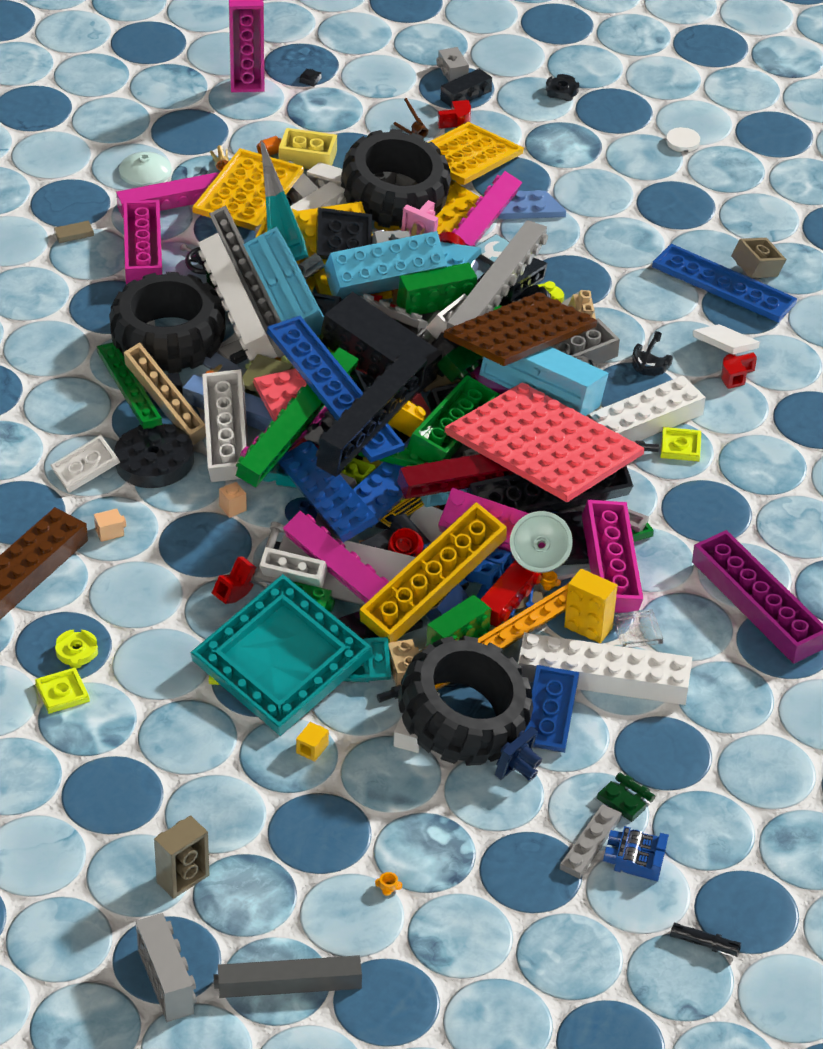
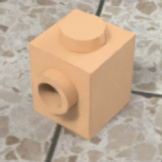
M237 482L219 488V506L229 518L247 511L246 492Z
M118 509L94 514L95 530L101 542L124 536L126 520L124 516L120 515Z

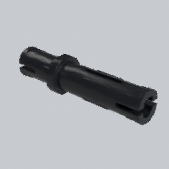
M674 922L671 928L670 937L711 948L716 953L721 951L735 957L739 955L741 942L722 938L721 934H709Z

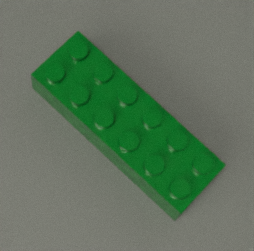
M466 375L412 433L407 450L410 453L416 454L427 463L450 459L463 444L446 435L444 432L445 426L500 394Z

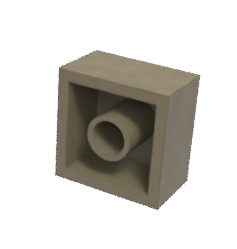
M767 238L739 239L731 255L737 265L746 272V275L753 279L778 277L787 260Z

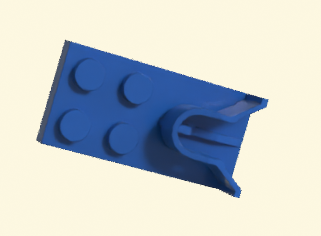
M537 665L532 688L533 711L531 720L525 729L526 731L532 726L538 731L533 747L565 753L579 672Z

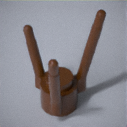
M405 98L404 101L416 120L411 126L412 131L397 122L393 124L410 135L413 132L425 138L428 134V129L417 116L408 99Z

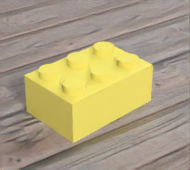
M286 128L279 146V160L292 161L294 164L303 166V169H311L319 162L332 166L337 153V135Z

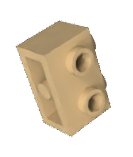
M413 639L388 643L390 668L396 686L401 685V680L408 665L411 664L413 657L419 652V648L415 647Z

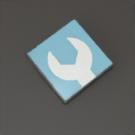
M498 234L493 235L475 246L481 248V254L477 258L492 266L509 244V241Z

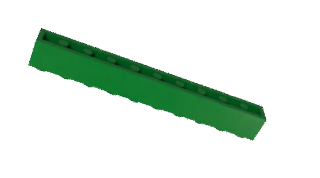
M338 348L335 353L331 352L350 376L356 369L359 359L341 348ZM308 384L299 389L296 398L292 397L287 408L279 412L277 420L271 421L267 431L259 435L257 443L255 445L252 444L248 448L246 456L239 458L236 463L238 469L235 476L256 488L318 416L325 405Z

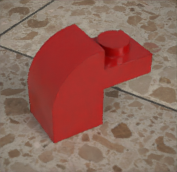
M469 100L452 101V110L438 111L439 129L457 128L471 121V105Z
M754 352L740 356L729 353L724 357L721 379L728 389L745 385L747 373L755 371L757 356Z
M243 556L237 557L230 574L219 575L211 593L224 604L236 603L245 597L254 586L250 581L257 567Z

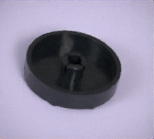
M162 423V425L143 429L140 424L124 433L114 448V453L120 461L119 464L115 465L119 476L129 484L138 487L160 488L174 484L184 478L194 464L191 438L185 431L173 424Z

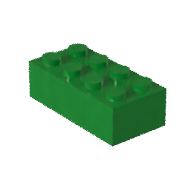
M470 263L402 275L399 278L397 305L406 309L405 313L410 315L411 313L421 315L444 310L464 293L467 296L476 286L477 276Z

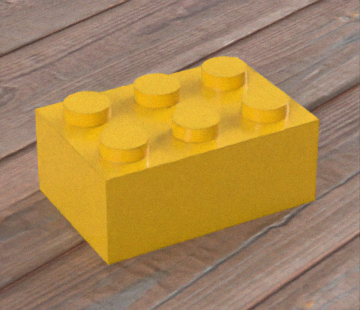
M580 569L568 583L564 627L601 644L613 629L618 585L584 569Z

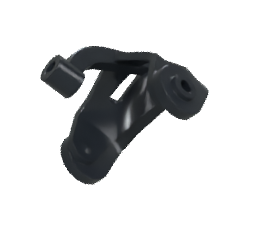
M659 331L654 332V337L646 352L642 351L643 345L639 343L634 347L632 366L642 375L656 376L663 374L672 364L673 356L667 354L664 357H657L651 354L656 342L661 340L662 333ZM647 363H655L654 366H645Z

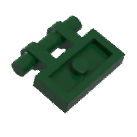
M619 772L615 780L620 782V784L617 785L610 781L598 792L597 799L608 807L621 812L623 817L633 822L646 809V803L643 800L646 799L651 803L656 795L651 793L650 789L646 786H640L634 782V778L631 776H625ZM628 789H631V790L634 791L636 794H635V795H632V794L629 793L627 790H628Z

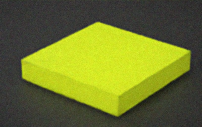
M663 427L660 458L700 461V430Z
M76 667L35 679V685L48 714L90 702L89 695Z

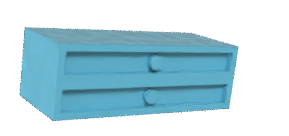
M275 227L243 244L281 322L301 315L317 337L320 338L324 316L278 228Z
M435 231L332 252L328 257L324 270L331 295L339 296L343 300L351 292L358 296H363L364 293L370 295L398 289L400 276L447 267L438 232Z
M548 347L506 366L483 357L479 375L508 389L523 382L587 416L600 407L609 373L555 348Z

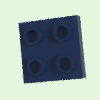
M531 726L525 732L521 731L516 740L511 744L508 742L502 747L500 751L501 757L496 763L497 769L495 772V776L500 780L513 770H517L529 782L538 774L536 768L542 762V758L532 751L538 734L536 729Z

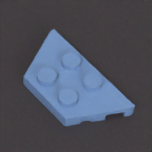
M518 191L498 216V219L566 217V209L547 191Z

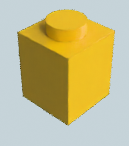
M309 722L296 738V753L315 762L329 745V730Z

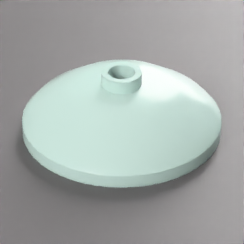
M154 152L131 154L119 166L121 178L131 185L140 187L163 183L170 177L172 172L169 160Z
M546 511L532 512L522 517L513 527L510 535L511 552L514 559L523 568L537 573L550 572L559 568L568 559L572 550V534L566 522L556 514ZM543 542L546 544V546L544 548H539L538 544Z

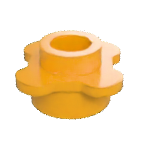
M554 571L542 573L543 576L539 584L543 586L544 590L550 591L555 586L561 585V580L557 579V574Z
M385 872L380 878L375 880V885L380 887L383 895L386 896L402 888V882L398 881L397 875L392 872Z

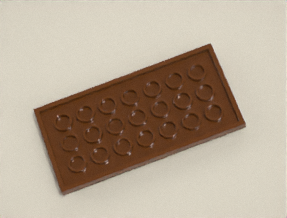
M537 292L444 330L443 337L502 366H506L595 328L597 320L587 313H581L572 306H566L559 300L551 299L544 293Z

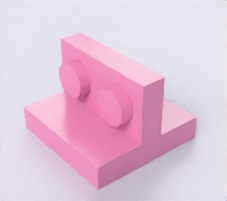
M428 200L420 210L406 205L403 208L401 231H406V228H408L411 235L414 223L417 224V235H419L423 228L425 229L424 234L437 231L438 217H435V203Z

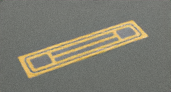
M421 497L406 499L396 505L380 521L390 527L394 516L397 514L409 516L424 506Z

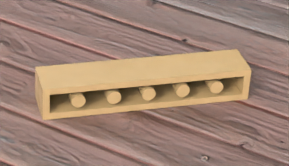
M138 343L124 352L125 365L172 424L185 431L191 438L193 445L206 437L205 423L142 344Z

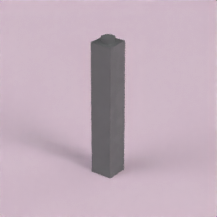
M360 955L218 964V974H213L214 989H219V998L362 989Z

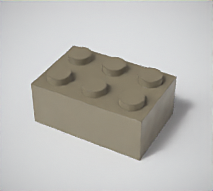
M191 815L184 820L178 821L173 827L165 832H161L154 838L156 882L173 899L210 875L208 831Z

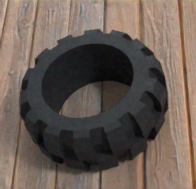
M390 129L389 132H382V130L370 132L367 137L362 136L345 155L341 173V187L345 189L344 197L346 202L354 203L361 201L365 214H372V220L378 222V226L386 228L399 226L401 229L403 208L406 205L420 210L429 200L435 203L434 211L436 216L446 203L451 182V171L445 155L441 154L440 149L433 142L427 143L424 141L423 136L413 132L411 135L402 133L403 130ZM380 172L399 173L410 177L418 184L410 186L393 185L380 180L373 174Z
M166 272V274L156 275V273L144 275L142 280H133L126 284L123 291L118 292L111 305L109 318L112 342L116 349L119 348L123 356L126 350L141 343L163 371H168V374L182 372V369L188 367L194 369L203 365L205 357L211 359L218 351L225 337V309L222 305V300L208 282L203 284L199 277L191 274L183 276L179 275V272ZM161 318L188 320L186 323L170 327L146 324Z
M453 636L439 639L433 642L432 645L429 644L423 647L413 657L411 664L408 665L398 691V706L400 713H403L402 720L410 735L415 734L418 737L417 744L428 753L433 750L442 755L441 760L452 764L461 760L465 761L466 766L482 765L487 760L493 762L499 759L502 747L509 742L511 744L516 740L518 734L521 731H525L531 720L533 696L528 678L521 676L522 667L513 657L509 659L502 654V648L490 642L488 645L479 643L478 638L463 636L455 641ZM450 682L463 684L475 689L490 702L496 717L476 719L454 711L440 698L435 685Z

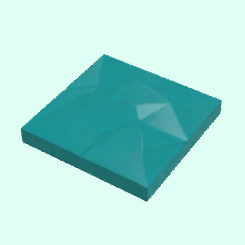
M284 574L190 652L192 661L216 680L279 736L283 735L324 699L327 694L332 692L373 656L372 647Z

